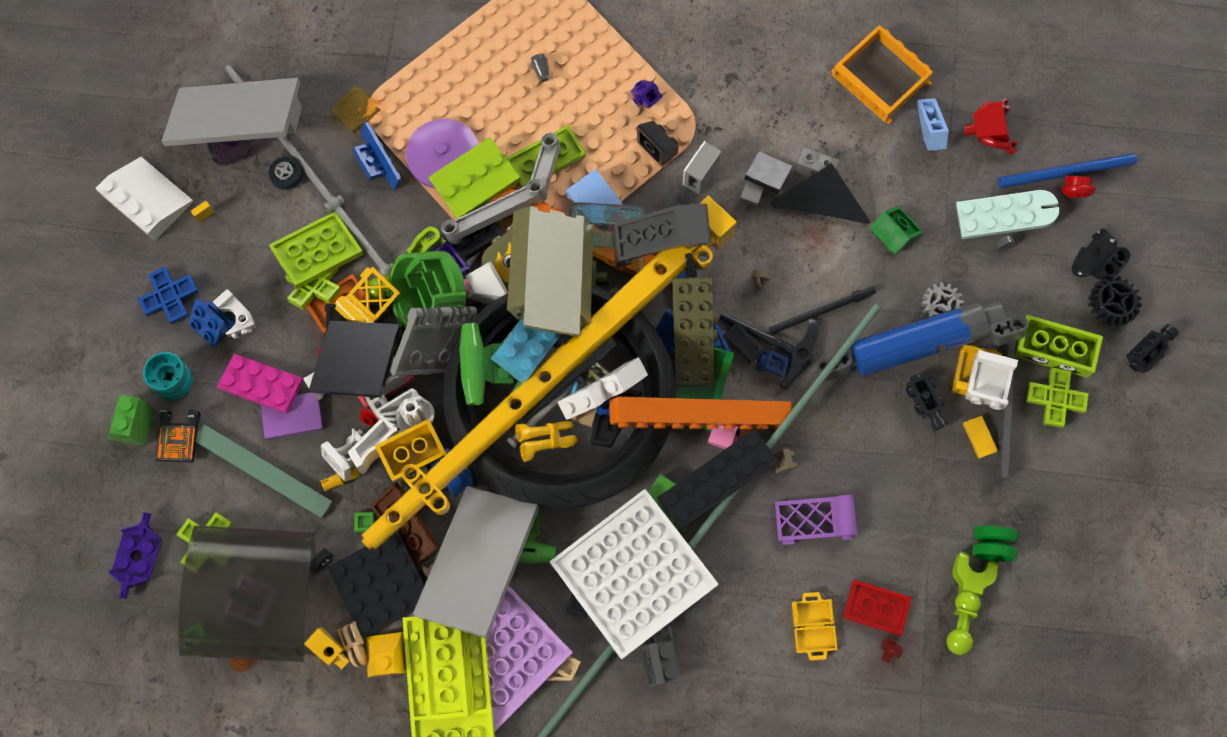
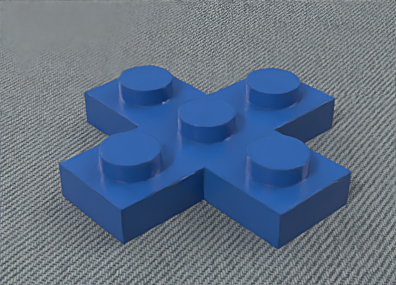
M166 266L148 274L155 290L138 298L144 314L148 317L164 309L171 324L188 317L189 315L182 300L199 292L193 277L188 274L173 282Z

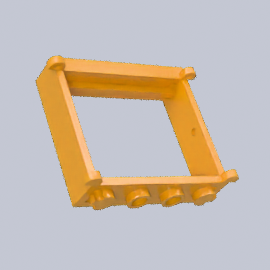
M879 25L835 65L831 73L834 78L881 120L890 124L892 122L890 117L924 85L930 86L932 84L930 78L933 71L929 69L927 64L922 63L915 53L906 49L901 41L896 40L887 29L885 30ZM876 39L921 77L891 107L846 68L850 62Z

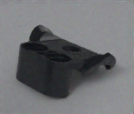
M1102 228L1091 236L1093 240L1086 248L1082 247L1079 250L1072 265L1074 275L1078 277L1091 275L1099 280L1103 278L1109 279L1118 275L1130 260L1129 250L1125 247L1118 248L1116 246L1118 244L1117 240L1105 228ZM1092 247H1096L1099 250L1098 257L1091 255Z

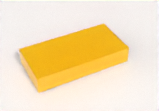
M982 416L963 423L978 459L998 452Z

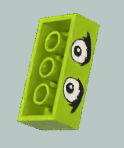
M1025 316L1028 320V328L1024 338L1016 340V358L1051 368L1072 371V374L1088 378L1095 372L1103 336L1034 316Z

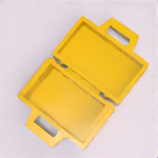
M819 592L803 593L802 601L791 603L794 627H800L794 629L796 653H807L809 660L826 659L827 651L837 650L835 626L828 625L834 624L832 599L822 600ZM806 597H817L818 600L806 601ZM811 652H823V655L812 656Z

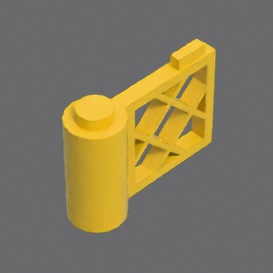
M367 267L360 275L362 279L345 297H339L335 302V309L348 322L376 323L401 294L374 267H371V269ZM373 273L378 277L379 286H369V278ZM379 288V300H370L369 289ZM382 288H390L394 292L390 299H383ZM359 289H366V300H359L355 296ZM370 302L380 303V310L376 315L370 310Z

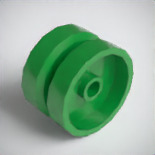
M1000 526L974 527L973 538L980 543L972 545L973 557L999 562L1017 561L1018 550L1011 545L1019 541L1018 530Z

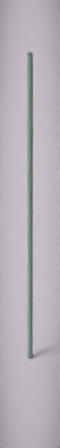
M873 305L767 441L766 445L770 450L881 308L878 305ZM739 490L717 505L689 541L688 545L692 550ZM611 644L607 646L537 737L549 736L615 651Z

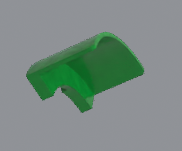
M714 347V384L677 385L676 398L721 400L734 353ZM701 426V429L712 431V429H707L706 426Z

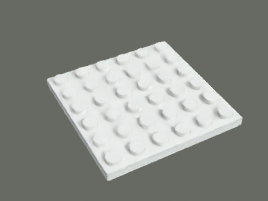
M646 489L550 561L622 660L719 585Z

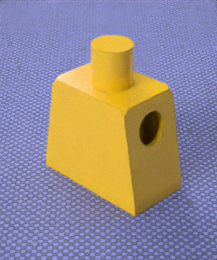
M323 627L318 628L304 643L327 665L334 662L342 670L350 661L341 653L344 647ZM327 647L334 649L333 655L327 653Z

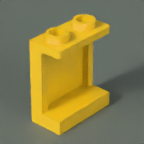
M969 343L963 345L960 349L951 392L966 396L974 357L979 350L1002 356V353H998L997 350L992 348H978L976 344Z

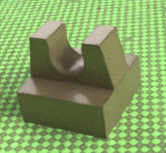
M782 449L774 453L778 459V462L774 464L776 473H783L797 467V463H793L791 458L795 455L794 451Z

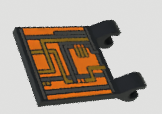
M161 409L159 411L160 431L156 461L194 463L197 426L201 413L196 410H189L187 415L189 424L170 423L173 415L172 411Z

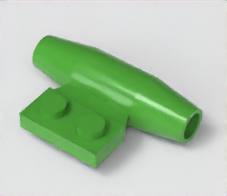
M477 323L462 324L459 348L461 381L467 405L483 404L485 381L491 384L513 383V376L490 359L501 344H490L483 347Z
M537 513L518 563H550L557 556L556 546L535 541L540 533L541 513Z

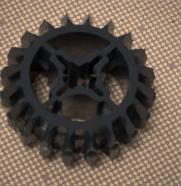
M1121 276L1116 279L1112 277L1108 280L1103 278L1090 290L1091 294L1088 296V299L1091 302L1088 306L1094 308L1091 310V313L1097 314L1095 317L1097 320L1099 318L1103 319L1102 324L1108 322L1109 327H1112L1114 324L1117 327H1120L1122 324L1127 325L1140 313L1139 308L1142 307V304L1139 301L1142 297L1136 295L1139 293V290L1133 289L1134 284H1127L1128 279L1122 281ZM1103 292L1105 293V295H1104L1105 300H1106L1105 303L1102 302V293H1103ZM1112 300H1113V301H1114V300H1115V301L1120 300L1118 303H1117V302H1116V303H1114V302L1110 303ZM1125 300H1127V302H1128L1127 312H1126V310H1125V308H1126V306H1125V304H1124V301H1125Z

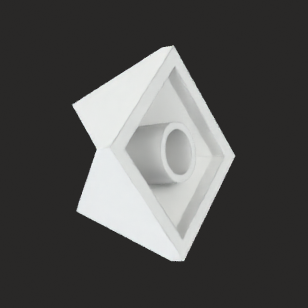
M491 261L466 275L471 285L469 299L489 305L508 293Z

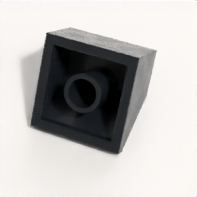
M650 121L637 126V143L661 167L678 154V142L675 138L669 137L666 134L662 125H657L654 121Z

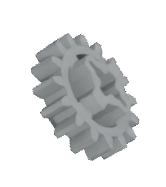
M943 282L939 284V287L933 284L932 289L927 288L926 294L922 296V299L925 301L921 303V306L926 307L923 313H929L927 318L951 311L953 303L954 310L961 308L964 301L959 300L962 296L961 293L956 294L958 288L950 289L951 284L944 287ZM933 295V296H934V297H933V300H934V301H933V303L930 304V299H931V296Z

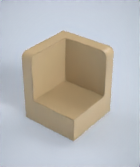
M597 407L572 417V421L592 428Z

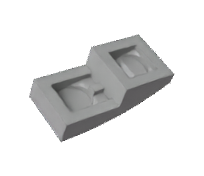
M747 181L740 201L758 206L764 188Z

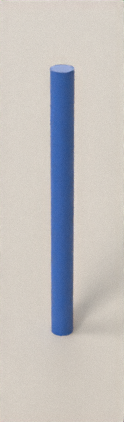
M1133 153L998 177L999 188H1006L1062 178L1065 175L1073 176L1134 165L1137 162V158Z

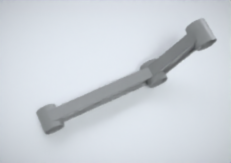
M550 132L542 136V144L532 177L526 186L458 219L447 220L442 224L441 230L450 244L459 243L463 237L513 214V211L525 208L533 203H542L547 199V190L557 157L562 150L555 133Z

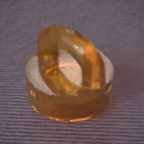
M236 652L230 657V666L236 672H245L251 666V657L245 652Z

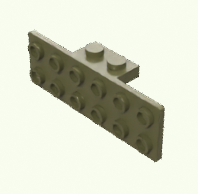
M712 277L673 278L676 385H713L714 341H717V330H713V324H717V312H713Z

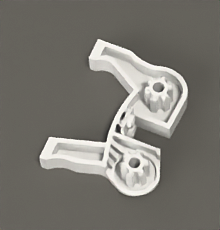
M390 370L382 398L365 397L379 421L348 451L349 456L361 475L366 473L371 463L380 457L374 445L426 419H429L432 424L435 417V411L431 403L419 396L418 392L413 388L390 402L387 401L385 398L386 394L407 382L404 376H393ZM314 373L303 378L308 388ZM312 393L317 401L324 396V394Z

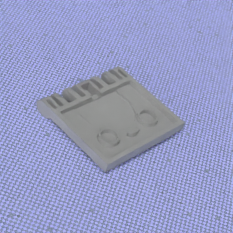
M474 306L460 307L459 309L456 307H432L429 310L427 308H411L408 313V324L390 373L393 376L445 373L451 353L461 336L462 324L470 323L476 317L477 309Z

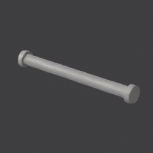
M579 377L575 381H578L579 384H581L583 382V379ZM574 382L525 425L535 427L558 404L557 402L572 390ZM516 434L512 438L509 437L507 439V442L513 448L518 446L517 443L519 441Z

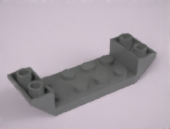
M707 204L676 205L615 223L612 229L615 267L633 264V259L682 246L698 247L710 244L711 236Z

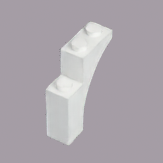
M638 357L621 365L590 385L562 398L557 403L566 420L596 408L613 396L625 392L648 374Z

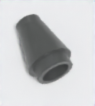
M543 53L532 56L530 64L540 82L550 80L548 58Z

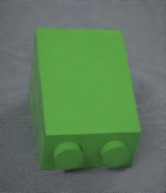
M120 395L116 402L107 439L145 446L155 409L140 398Z

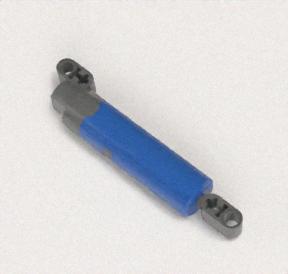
M999 301L983 306L979 303L967 305L856 340L850 348L852 355L847 352L825 381L850 374L854 366L858 373L864 377L990 337V341L993 344L1004 345L1024 338L1028 328V320L1020 315L1006 319L1004 309ZM1014 326H1020L1023 329H1016ZM835 354L819 359L816 365L817 376L820 375L821 369L827 366Z

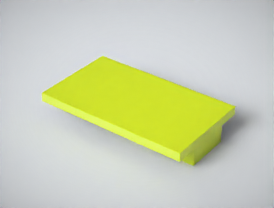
M415 616L403 618L412 737H495L486 638Z

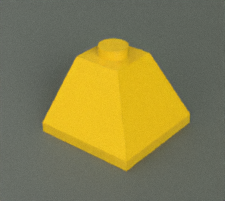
M404 632L366 637L368 678L406 673Z

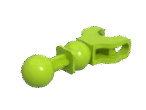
M430 226L416 236L412 245L406 251L408 253L429 252L439 242H441V245L447 242L437 228ZM430 233H435V235L427 239ZM388 273V274L385 276V278H386L388 281H389V278H390V273ZM378 278L372 279L369 282V286H379ZM379 288L369 289L370 299L379 300ZM382 288L383 299H387V293L390 291V288Z
M962 551L957 554L952 570L953 577L959 585V594L955 599L957 610L954 611V614L958 615L959 618L956 629L948 634L946 640L948 649L956 655H965L972 649L973 639L968 632L970 621L977 617V612L981 607L979 597L983 594V590L996 580L998 562L990 560L985 564L982 573H976L969 566L968 553Z

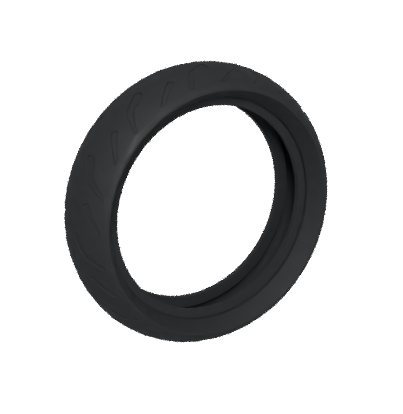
M592 285L591 317L615 294ZM508 293L486 306L470 322L478 324L483 347L490 344H500L520 320L507 310ZM639 311L614 336L626 346L634 359L639 357L648 374L642 379L644 398H676L674 370L667 349L656 329ZM461 336L456 342L449 358L443 385L445 420L454 446L480 423L477 405H467L462 386L459 351ZM649 425L648 428H635L626 443L614 455L592 468L576 473L546 474L526 469L507 459L493 445L475 459L468 468L494 491L520 502L537 504L540 508L551 510L586 507L615 496L637 481L659 455L672 425H666V428L655 429L654 425Z

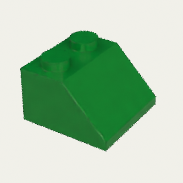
M899 206L883 212L869 227L873 231L874 236L881 239L886 244V248L894 254L903 251L924 233Z

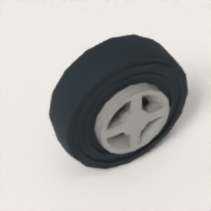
M291 157L276 159L270 165L268 171L269 179L273 185L283 190L296 187L303 175L301 166Z

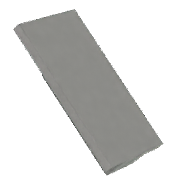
M298 78L179 88L162 143L164 146L286 137L287 134L295 133L302 105L297 97L300 81Z
M466 486L413 615L423 620L488 639L540 507L537 504L520 502L503 495Z

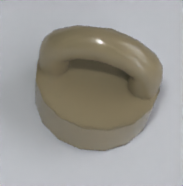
M756 269L752 271L751 278L756 280L758 288H763L765 281L770 280L771 273L766 270Z

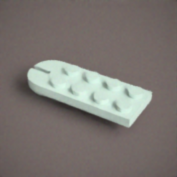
M1035 190L956 202L961 238L968 239L1048 227L1058 217V201L1052 193L1046 190Z

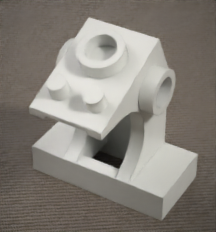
M228 289L213 301L223 313L229 311L236 315L235 325L226 333L229 337L236 339L238 334L246 335L251 333L253 328H256L252 314Z
M352 428V435L346 439L347 444L340 448H333L328 441L321 445L322 457L344 481L351 478V468L355 466L351 457L346 459L344 456L365 435L361 436L363 432L360 429L356 431Z

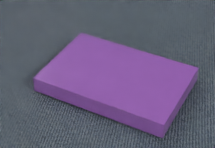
M312 393L296 395L287 414L261 405L264 437L266 440L324 430L320 400L317 401Z

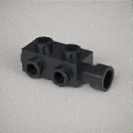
M1166 324L1161 329V333L1151 330L1126 355L1129 367L1133 371L1143 374L1150 371L1152 365L1158 359H1162L1165 356V352L1169 349L1167 343L1178 336V330L1171 324Z
M920 373L910 377V381L906 385V392L909 398H913L917 414L921 415L923 420L928 417L932 422L930 425L933 431L947 426L948 423L945 417L942 418L940 414L944 409L943 405L945 403L940 394L937 395L934 390L936 388L934 380L931 377L928 378L927 374L921 376ZM917 387L921 388L922 393L918 392ZM926 404L930 406V410H927Z

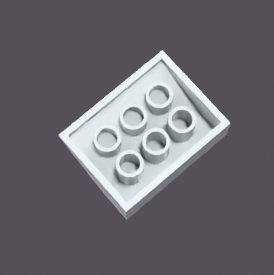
M142 157L108 175L95 188L106 200L154 241L194 202Z

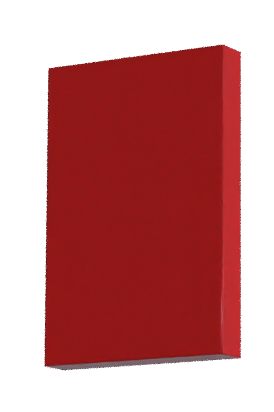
M853 579L843 619L902 636L912 597Z

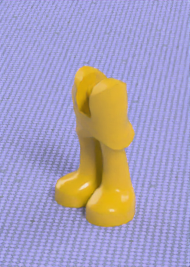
M573 422L547 423L546 426L541 427L517 424L515 432L517 440L523 442L520 446L523 461L532 460L535 453L541 450L574 446L578 442L576 435L560 437L559 432L573 429ZM550 435V439L524 442L531 438Z

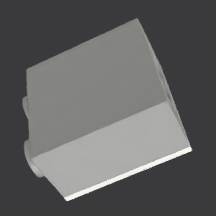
M704 141L684 169L682 185L700 195L719 168L722 151L716 145H710Z

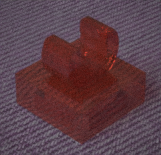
M886 637L883 638L881 642V649L884 650L881 656L882 660L889 663L893 655L900 658L903 653V646Z

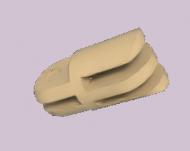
M355 621L337 631L352 665L361 667V665L367 663V655L363 647L362 636Z

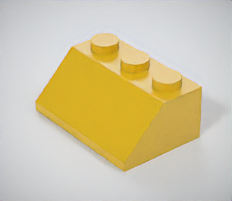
M429 419L374 445L392 481L402 477V469L407 464H414L420 468L446 454Z

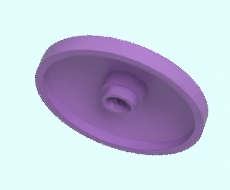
M452 119L429 121L420 126L408 141L406 148L408 167L417 181L429 188L435 189L428 177L477 146L478 141L474 133L461 122Z

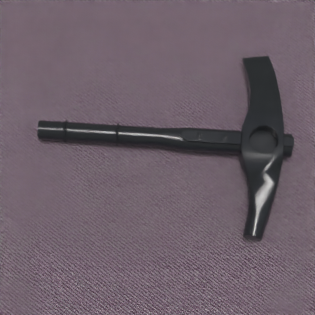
M723 312L719 317L720 320L731 325L738 322L749 334L792 355L790 369L779 385L785 390L798 377L806 364H811L814 360L815 355H812V351L819 333L820 322L809 319L806 335L797 346H794Z

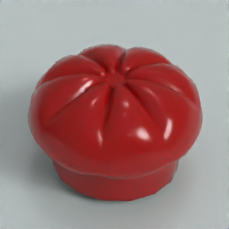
M1065 175V186L1061 188L1063 195L1068 198H1087L1096 191V187L1092 185V177Z

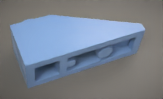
M936 99L917 100L922 134L927 150L946 149L949 130Z

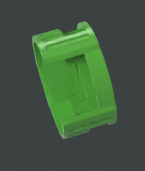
M445 251L407 253L401 255L395 261L390 273L389 282L401 294L391 306L401 327H407L408 313L411 308H427L429 310L432 307H456L458 309L465 307L466 292L464 279L459 266L449 253ZM391 289L387 293L389 299L394 294Z

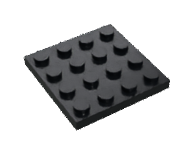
M399 530L376 550L373 547L370 550L364 547L327 567L353 622L356 621L362 639L413 613L425 586V582Z

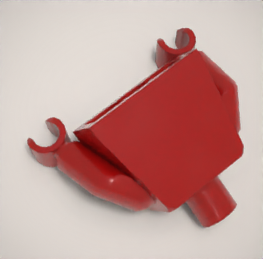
M1003 99L1002 102H985L977 112L973 113L974 123L964 125L965 135L976 134L979 143L1006 150L1008 154L1017 152L1018 150L1013 149L1012 146L1015 147L1018 145V142H1008L1010 137L1005 115L1011 108V106H1005L1009 102L1008 99Z

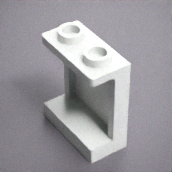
M979 350L974 357L965 399L977 405L982 403L990 405L989 407L992 409H1004L1009 402L1007 397L1013 370L1017 367L1018 360Z

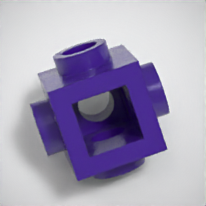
M638 81L634 88L630 90L633 95L632 99L637 106L650 109L662 98L657 85L652 81Z

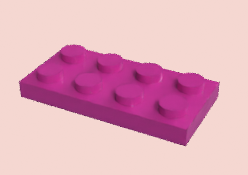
M234 354L217 388L287 414L304 380L296 375Z

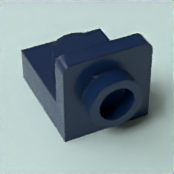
M772 350L761 352L757 358L756 370H766L779 377H783L786 373L789 358Z

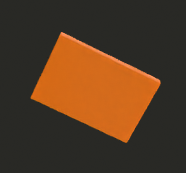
M353 274L336 284L340 286L341 292L331 304H335L339 297L347 296L357 285L358 281ZM359 289L355 296L359 300H366L365 291ZM314 297L306 307L324 335H326V304L328 303Z

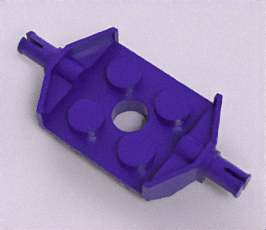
M143 512L139 525L124 528L120 531L123 534L112 571H108L109 574L121 583L122 587L118 598L127 599L130 588L150 581L162 540L148 525L152 515L150 513ZM141 551L142 558L135 562L133 560L134 553Z

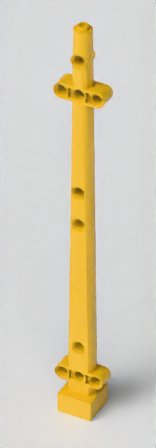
M708 195L700 204L705 203L708 207L711 243L693 248L682 246L660 252L591 317L589 325L580 328V335L571 336L564 345L560 346L526 381H523L431 470L424 474L414 464L404 466L401 475L411 488L362 534L364 539L361 541L369 550L372 547L376 550L426 504L438 515L447 513L450 508V502L441 490L592 355L593 351L602 346L672 282L673 278H677L685 270V254H693L694 265L699 270L710 268L713 254L709 248L713 246L717 251L734 236L737 222ZM700 256H706L708 260L702 262L698 258ZM658 269H664L666 270V273L661 275L658 274L656 271ZM543 375L551 376L548 382L540 380ZM514 402L521 403V407L517 410L512 409L511 405ZM410 471H417L414 479L407 478ZM424 485L431 486L427 494L421 493V488ZM440 499L444 500V506L436 509L435 502ZM394 513H399V520L392 523L390 521L391 516Z

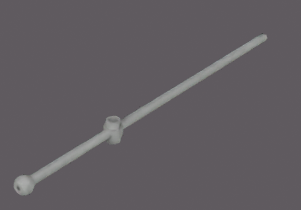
M230 65L225 66L226 72L235 83L243 82ZM278 137L327 200V203L324 204L326 211L329 214L335 211L380 268L379 272L385 277L391 272L392 266L385 264L342 209V206L345 205L343 198L340 195L336 197L331 195L287 137Z

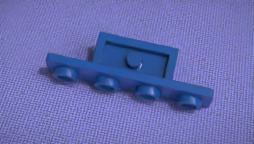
M364 122L360 133L366 144L355 146L353 153L368 180L385 176L392 189L396 190L401 182V176L394 168L391 158L387 156L383 144L379 142L375 135L374 129L368 122Z

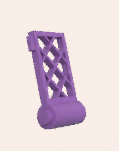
M853 495L775 502L778 542L782 541L783 545L795 544L794 540L842 537L843 541L854 540V536L858 535ZM830 502L831 511L825 516L817 508L821 503ZM802 504H808L813 509L807 517L798 511ZM779 506H788L793 510L787 519L780 514ZM815 511L824 518L818 526L809 520ZM795 512L804 519L798 528L789 522V519ZM825 520L833 525V533H824L819 529ZM806 521L815 528L810 535H805L799 530ZM786 523L795 529L791 536L782 537L781 529Z

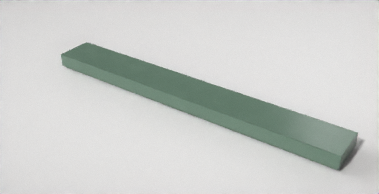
M204 424L197 433L196 443L320 518H324L334 503Z

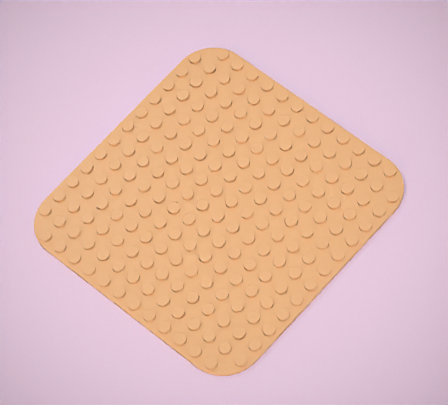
M491 0L382 84L373 93L367 111L369 123L376 135L409 171L406 160L408 141L420 126L432 120L452 119L461 122L474 133L478 144L491 137L505 158L541 140L544 134L554 133L569 125L587 157L552 175L547 190L548 197L544 202L553 209L559 208L570 217L584 215L574 202L566 197L565 192L594 169L600 173L616 196L623 202L683 153L691 144L695 134L694 114L687 103L587 0ZM543 53L548 58L550 80L546 82H540L530 64L531 57L536 54ZM647 80L654 82L662 95V98L650 109L637 106L632 99L633 95L630 90L634 88L638 81ZM654 121L657 125H662L666 134L669 137L675 138L678 142V154L661 167L637 143V126L639 124ZM518 183L512 186L516 190L520 189ZM421 184L453 220L457 219L436 189ZM507 216L496 221L503 235L507 232L506 229L513 224V219Z

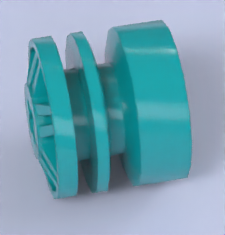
M160 352L153 355L144 366L143 377L145 382L163 399L178 400L184 397L193 385L191 370L176 354Z

